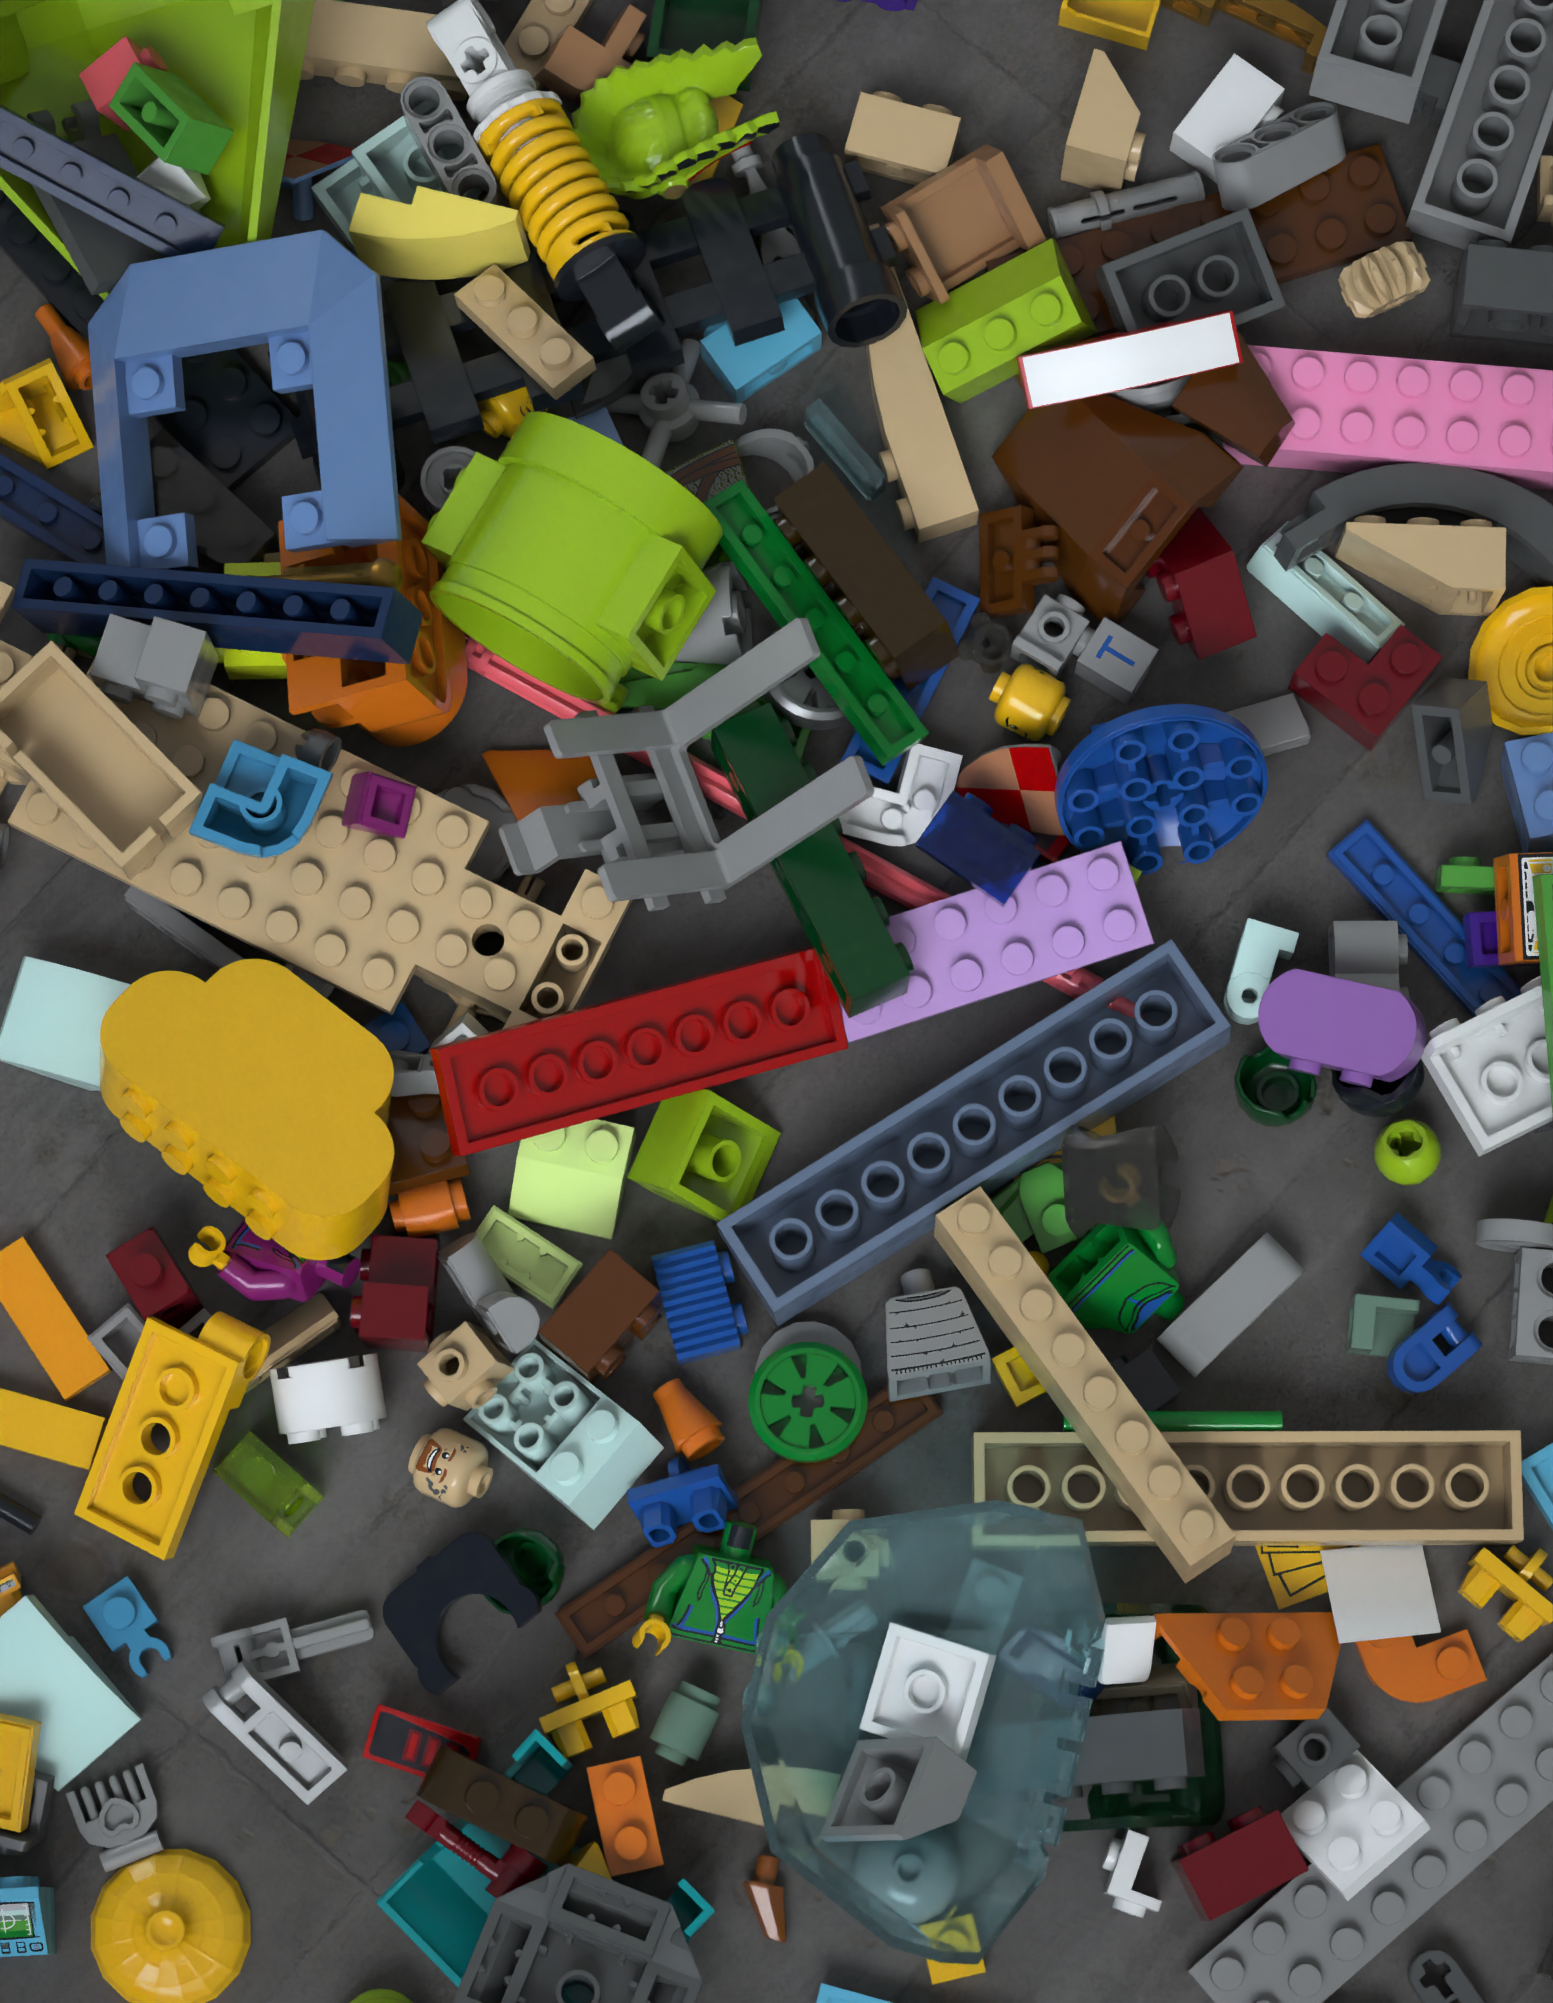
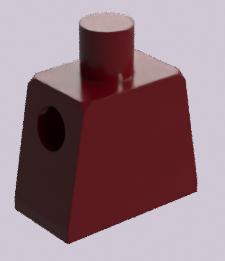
M155 1226L150 1227L105 1255L145 1321L147 1317L153 1316L180 1329L205 1308ZM177 1304H180V1305H179L175 1310H173L172 1312H170V1313H168V1314H165V1315H162V1314H163L166 1310H168L169 1308H171V1307H173V1306H175V1305H177Z

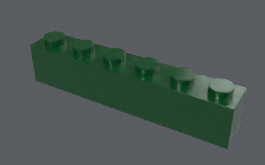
M770 702L724 721L712 729L710 748L748 822H751L817 778L811 764L808 761L801 763L793 748L797 745L789 721L785 716L778 718ZM837 818L769 863L848 1018H851L906 994L910 972H913L914 968L902 942L894 944L886 928L890 925V920L882 901L878 896L871 898L863 884V881L866 880V873L859 856L855 851L847 853L839 837L843 835V829L839 818Z

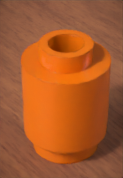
M461 1178L449 1181L446 1179L397 1192L398 1200L389 1202L396 1232L407 1231L408 1237L423 1238L460 1228L459 1222L471 1219Z

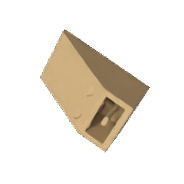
M1359 516L1354 519V522H1346L1335 549L1336 559L1438 615L1490 616L1506 590V528L1492 527V522L1488 520L1470 519L1462 521L1460 526L1439 525V520L1429 517L1412 518L1407 521V524L1386 523V518L1381 516Z

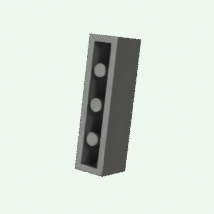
M1175 1708L976 1727L974 1732L979 1794H998L999 1804L1031 1802V1791L1049 1790L1050 1800L1083 1797L1082 1787L1101 1785L1102 1795L1135 1793L1134 1782L1153 1780L1154 1791L1188 1788L1187 1777L1205 1776L1199 1709Z

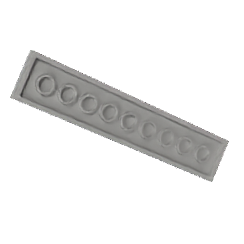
M1553 1651L1395 1788L1426 1820L1430 1830L1356 1895L1347 1901L1310 1862L1307 1865L1309 1871L1288 1881L1186 1970L1213 2003H1323L1553 1801Z

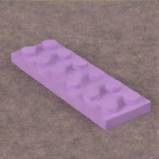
M1119 841L890 916V925L886 928L894 944L898 942L904 944L913 963L914 970L910 972L907 993L851 1018H848L839 1000L848 1042L852 1043L1155 944L1122 842Z

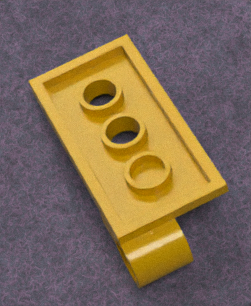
M222 1311L216 1312L204 1325L198 1339L153 1316L147 1317L74 1514L162 1560L173 1558L230 1410L240 1407L248 1383L255 1378L264 1365L270 1350V1336ZM156 1423L165 1426L170 1434V1445L166 1452L159 1451L152 1443L151 1431ZM138 1472L145 1474L152 1485V1493L147 1501L139 1499L133 1490V1479Z

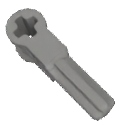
M361 1609L289 1629L287 1618H282L211 1638L210 1642L212 1648H216L219 1651L226 1681L222 1684L223 1686L232 1678L230 1671L239 1664L236 1653L237 1648H240L243 1660L249 1662L265 1682L301 1673L299 1660L371 1641L374 1638V1631L367 1610Z

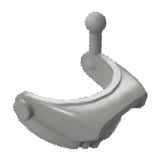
M761 429L747 433L735 441V449L738 456L756 455L771 459L788 471L794 482H797L815 469L813 457L809 453L810 447L806 440L803 441L799 436L795 437L792 432L781 429ZM776 506L765 510L773 522L781 516Z

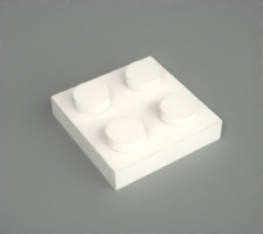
M890 1622L859 1729L889 1739L937 1736L966 1761L997 1655L899 1623Z
M1358 1750L1353 1752L1316 1786L1308 1790L1281 1813L1298 1849L1347 1901L1430 1830L1426 1820Z

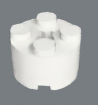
M377 1353L363 1355V1366H360L359 1355L298 1364V1366L287 1367L289 1377H286L284 1367L269 1369L279 1434H287L288 1444L310 1442L327 1437L326 1428L341 1426L342 1436L368 1433L380 1429L379 1419L387 1418Z

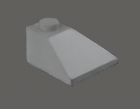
M937 1736L857 1740L819 1837L825 1842L906 1840L959 1820L967 1802L968 1794L977 1771Z

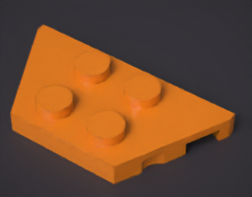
M1333 1612L1154 1614L1157 1622L1154 1640L1163 1636L1180 1658L1176 1668L1189 1684H1192L1200 1691L1202 1701L1218 1721L1319 1719L1327 1709L1341 1646L1337 1637Z

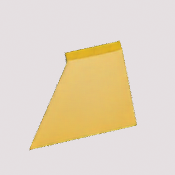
M50 358L6 378L0 383V443L44 465L47 470L94 447Z

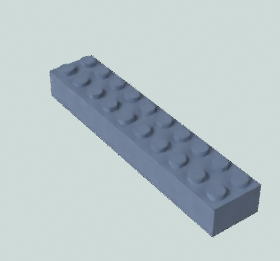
M1171 939L716 1223L720 1237L776 1325L780 1326L933 1230L936 1214L981 1186L984 1192L989 1195L1019 1176L1021 1172L1032 1168L1230 1043L1231 1025ZM1124 996L1135 1003L1134 1018L1114 1011L1107 1006Z

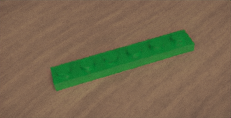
M742 479L703 502L717 518L723 529L719 545L778 625L783 628L796 618L808 619L820 650V656L808 665L881 765H886L923 741L929 734L925 726Z

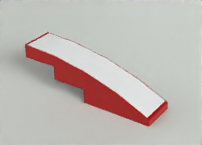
M1224 310L1179 322L1170 321L1125 333L1116 332L1016 357L1027 409L1136 388L1244 363L1233 310Z

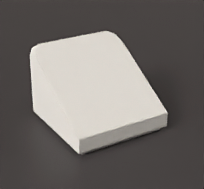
M1154 1615L1104 1618L1087 1651L1096 1677L1101 1684L1137 1683L1148 1680L1152 1665L1157 1623Z

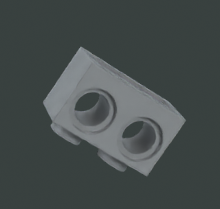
M1522 1247L1514 1255L1508 1361L1553 1365V1348L1543 1344L1538 1335V1328L1541 1322H1553V1293L1545 1289L1541 1280L1543 1270L1545 1268H1553V1250Z

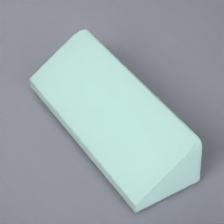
M1287 521L1260 545L1246 566L1248 572L1323 637L1325 633H1328L1369 664L1400 625L1404 627L1405 624L1322 550L1285 571L1273 555L1282 538L1280 532L1289 523Z

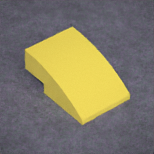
M417 186L411 205L360 193L348 230L358 258L379 275L395 278L442 280L473 277L480 275L494 263L501 270L527 262L531 253L519 210Z

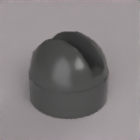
M311 729L305 731L301 736L306 740L305 746L296 744V758L330 772L341 751V738L326 730Z

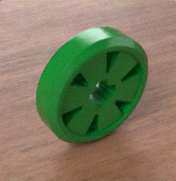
M817 1342L790 1344L768 1356L754 1374L748 1395L749 1416L760 1440L777 1455L801 1463L825 1461L847 1449L857 1438L863 1427L868 1406L865 1382L856 1365L841 1351ZM803 1388L815 1389V1397H823V1407L814 1408L812 1417L801 1416V1407L793 1408L792 1406L793 1397H801Z

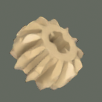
M1395 242L1390 246H1383L1377 251L1368 253L1363 258L1353 261L1352 265L1345 267L1338 279L1342 288L1341 294L1347 307L1350 306L1355 317L1372 318L1377 314L1385 313L1394 307L1401 306L1402 303L1424 292L1431 280L1426 270L1428 266L1422 253H1418L1413 242Z

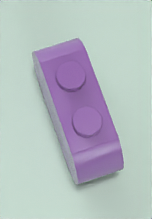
M1292 969L1277 977L1264 992L1258 1010L1259 1027L1265 1042L1275 1053L1290 1059L1289 1069L1320 1076L1322 1067L1342 1071L1341 1081L1371 1088L1373 1079L1392 1082L1405 1076L1417 1065L1426 1045L1427 1031L1423 1015L1416 1004L1401 992L1305 970Z

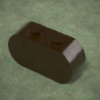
M443 1744L439 1745L416 1792L417 1796L559 1866L567 1863L589 1816Z

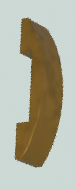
M1287 0L1162 1V7L1206 27L1209 26L1216 10L1296 46L1306 51L1301 71L1312 76L1314 74L1327 28L1312 15Z

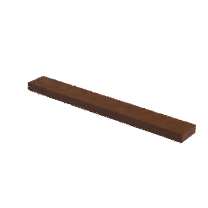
M888 1386L868 1399L863 1427L857 1438L847 1449L833 1458L815 1463H801L781 1458L734 1490L738 1496L739 1509L728 1511L726 1520H736L756 1526L758 1529L754 1544L941 1417L943 1415L942 1410L931 1394L890 1402ZM692 1522L687 1523L677 1529V1538L674 1540V1543L658 1548L652 1546L554 1613L585 1660L644 1620L643 1616L653 1581L679 1555L690 1554L695 1544L720 1548L724 1529L705 1533L697 1531Z

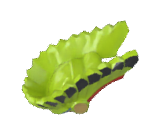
M756 37L743 39L737 45L726 40L714 49H710L703 44L694 53L680 49L670 56L659 54L650 62L636 59L629 69L624 66H614L608 77L596 78L593 88L580 93V108L571 114L574 124L573 131L581 139V147L586 148L589 153L591 163L595 164L599 170L600 179L604 180L609 187V193L626 196L635 200L649 198L656 194L661 195L665 199L680 198L684 191L690 187V181L706 168L730 153L750 145L755 137L767 135L780 126L779 115L775 111L762 114L719 133L716 113L711 107L710 101L712 98L736 94L740 83L762 57Z

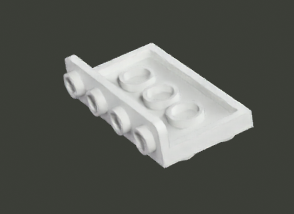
M1541 976L1525 984L1520 989L1521 995L1507 1002L1503 996L1493 998L1475 1010L1476 1017L1460 1024L1457 1018H1453L1437 1026L1429 1033L1431 1040L1424 1048L1421 1059L1479 1157L1553 1121Z

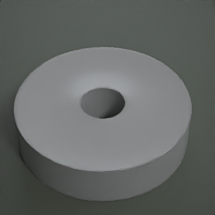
M1482 1219L1477 1221L1475 1244L1486 1249L1517 1253L1522 1247L1553 1250V1224L1521 1219Z

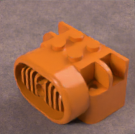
M398 494L402 540L356 548L341 545L296 553L286 550L283 520L278 521L281 575H283L284 568L374 562L378 558H386L396 563L402 572L403 581L399 592L423 614L410 664L281 653L287 668L289 712L295 716L311 711L314 718L328 728H341L356 724L372 739L382 744L396 747L416 745L440 733L454 719L463 703L468 684L465 633L437 609L429 596L432 587L437 581L441 580L443 573L442 565L421 542L426 535L428 521Z

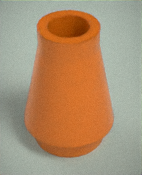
M679 1378L668 1381L653 1393V1398L660 1408L677 1454L684 1453L687 1460L693 1462L705 1457L722 1444L725 1439L720 1431L722 1423L685 1388Z

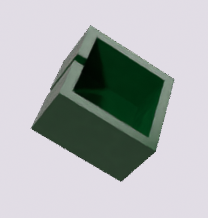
M655 0L646 56L647 62H650L659 54L670 56L680 49L694 53L703 44L710 49H714L726 40L734 45H737L743 39L756 37L758 40L763 0ZM753 69L740 83L737 90L750 92Z

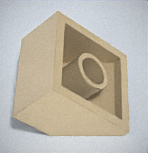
M1098 49L1093 51L1067 138L1060 180L1111 193L1122 190L1124 180L1135 181L1146 134L1137 131L1141 113L1105 52Z

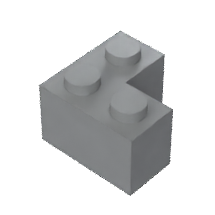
M110 614L89 675L96 686L100 687L101 691L110 700L131 704L132 699L136 698L152 703L151 709L160 715L182 720L184 713L195 717L200 716L219 656L206 631L154 616L150 626Z

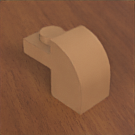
M629 4L617 15L601 44L573 26L568 25L555 39L533 79L559 96L581 103L580 93L593 88L596 78L608 77L614 66L630 68L632 64L622 59V57L630 61L640 47L645 34L639 31V28L647 15Z

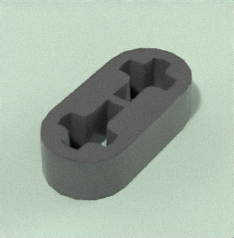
M1426 1950L1417 1954L1411 1960L1407 1970L1408 1982L1421 2003H1450L1455 1999L1458 2003H1484L1462 1969L1449 1954L1440 1950ZM1429 1960L1433 1965L1443 1963L1448 1971L1442 1975V1980L1451 1992L1447 1996L1443 1997L1435 1985L1424 1987L1421 1984L1420 1979L1426 1974L1422 1966L1425 1961Z

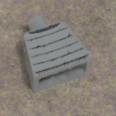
M919 1268L901 1276V1284L904 1296L893 1297L885 1301L889 1401L990 1384V1354L962 1290L955 1286L936 1290L933 1275L929 1269Z

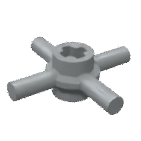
M684 339L681 343L684 364L673 367L671 373H661L650 378L642 387L641 394L628 393L606 406L608 412L640 416L643 425L650 431L641 457L659 469L668 443L688 438L697 429L699 421L743 425L746 421L747 408L745 404L700 400L697 390L689 384L701 352L700 343L694 339Z

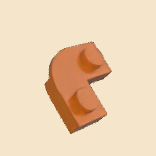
M1467 1629L1417 1648L1412 1636L1353 1642L1364 1671L1373 1685L1400 1701L1413 1704L1425 1703L1487 1680Z

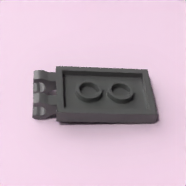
M86 100L73 103L71 109L75 116L62 120V126L66 135L77 146L137 177L138 173L116 133L102 136L99 112L93 102ZM48 110L28 113L27 119L56 134L55 122ZM32 184L91 295L112 291L130 264L168 257Z

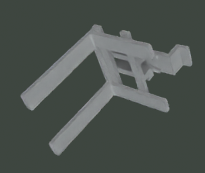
M794 619L664 710L655 711L653 705L639 706L632 710V713L598 716L596 710L581 711L574 716L575 718L551 720L545 724L543 729L554 757L563 759L590 756L598 778L589 779L577 787L581 801L539 807L519 822L504 824L499 828L498 832L514 874L517 876L537 874L560 859L602 855L605 864L600 866L597 872L606 896L611 902L644 898L649 912L664 910L670 906L667 895L700 891L705 904L720 903L726 899L724 891L874 794V788L862 757L859 755L850 756L721 841L687 754V747L820 656V650L808 619ZM647 751L655 773L621 776L613 754ZM665 799L673 822L640 825L635 811L647 810Z

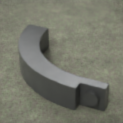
M1431 463L1385 465L1339 478L1313 491L1303 514L1292 519L1281 530L1282 538L1273 555L1283 569L1288 571L1327 546L1339 541L1346 522H1354V519L1359 516H1381L1386 518V523L1407 524V521L1412 518L1429 517L1439 520V525L1460 526V523L1465 520L1483 519L1491 521L1492 527L1506 528V557L1526 572L1539 587L1553 586V505L1517 484L1470 468Z

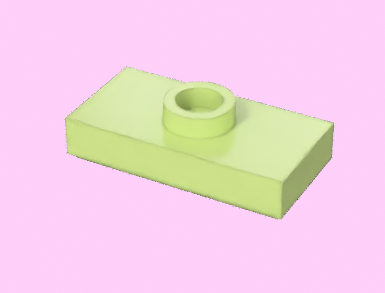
M493 1205L476 1230L477 1235L505 1279L552 1310H555L584 1266L583 1263L495 1205Z

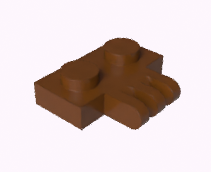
M1018 505L979 514L980 616L994 620L1034 612V586L1060 580V569L1058 567H1043V563L1059 560V547L1042 546V543L1059 539V527L1045 525L1034 528V509Z

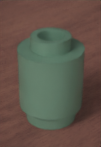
M681 1680L677 1691H670L649 1736V1739L658 1743L654 1753L684 1767L688 1757L699 1761L719 1718L720 1713L716 1712V1709L721 1699Z

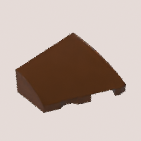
M1237 331L1244 363L1193 374L1172 406L1180 414L1219 436L1227 445L1267 468L1295 425V422L1278 397L1265 372L1253 356L1243 336Z

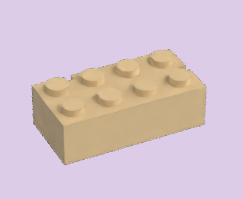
M52 640L0 688V748L15 763L17 762L23 772L129 880L135 877L166 847L160 839L165 832L175 839L194 821L204 798L201 791Z

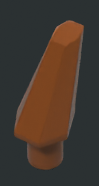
M758 1855L754 1881H744L743 1885L764 1936L786 1944L785 1887L775 1886L780 1858Z

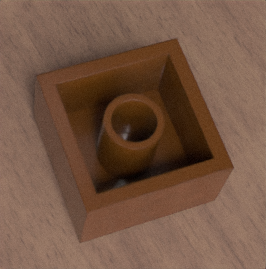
M609 1249L538 1330L539 1335L545 1346L591 1384L599 1376L607 1381L626 1360L627 1356L624 1355L625 1350L623 1348L630 1340L637 1336L642 1341L661 1320L662 1315L660 1314L661 1309L659 1307L662 1305L660 1291L613 1250Z

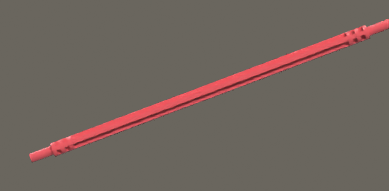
M465 633L467 668L561 719L575 718L574 716L581 711L596 710L598 716L617 714L599 704L578 699L537 680L498 657ZM647 751L625 753L653 769ZM687 752L703 796L747 820L723 771ZM839 836L847 853L855 851L859 856L866 873V880L863 881V884L912 910L951 897V895ZM1082 967L1042 981L1076 999L1102 983L1104 978ZM1124 996L1107 1006L1114 1011L1134 1018L1135 1003Z

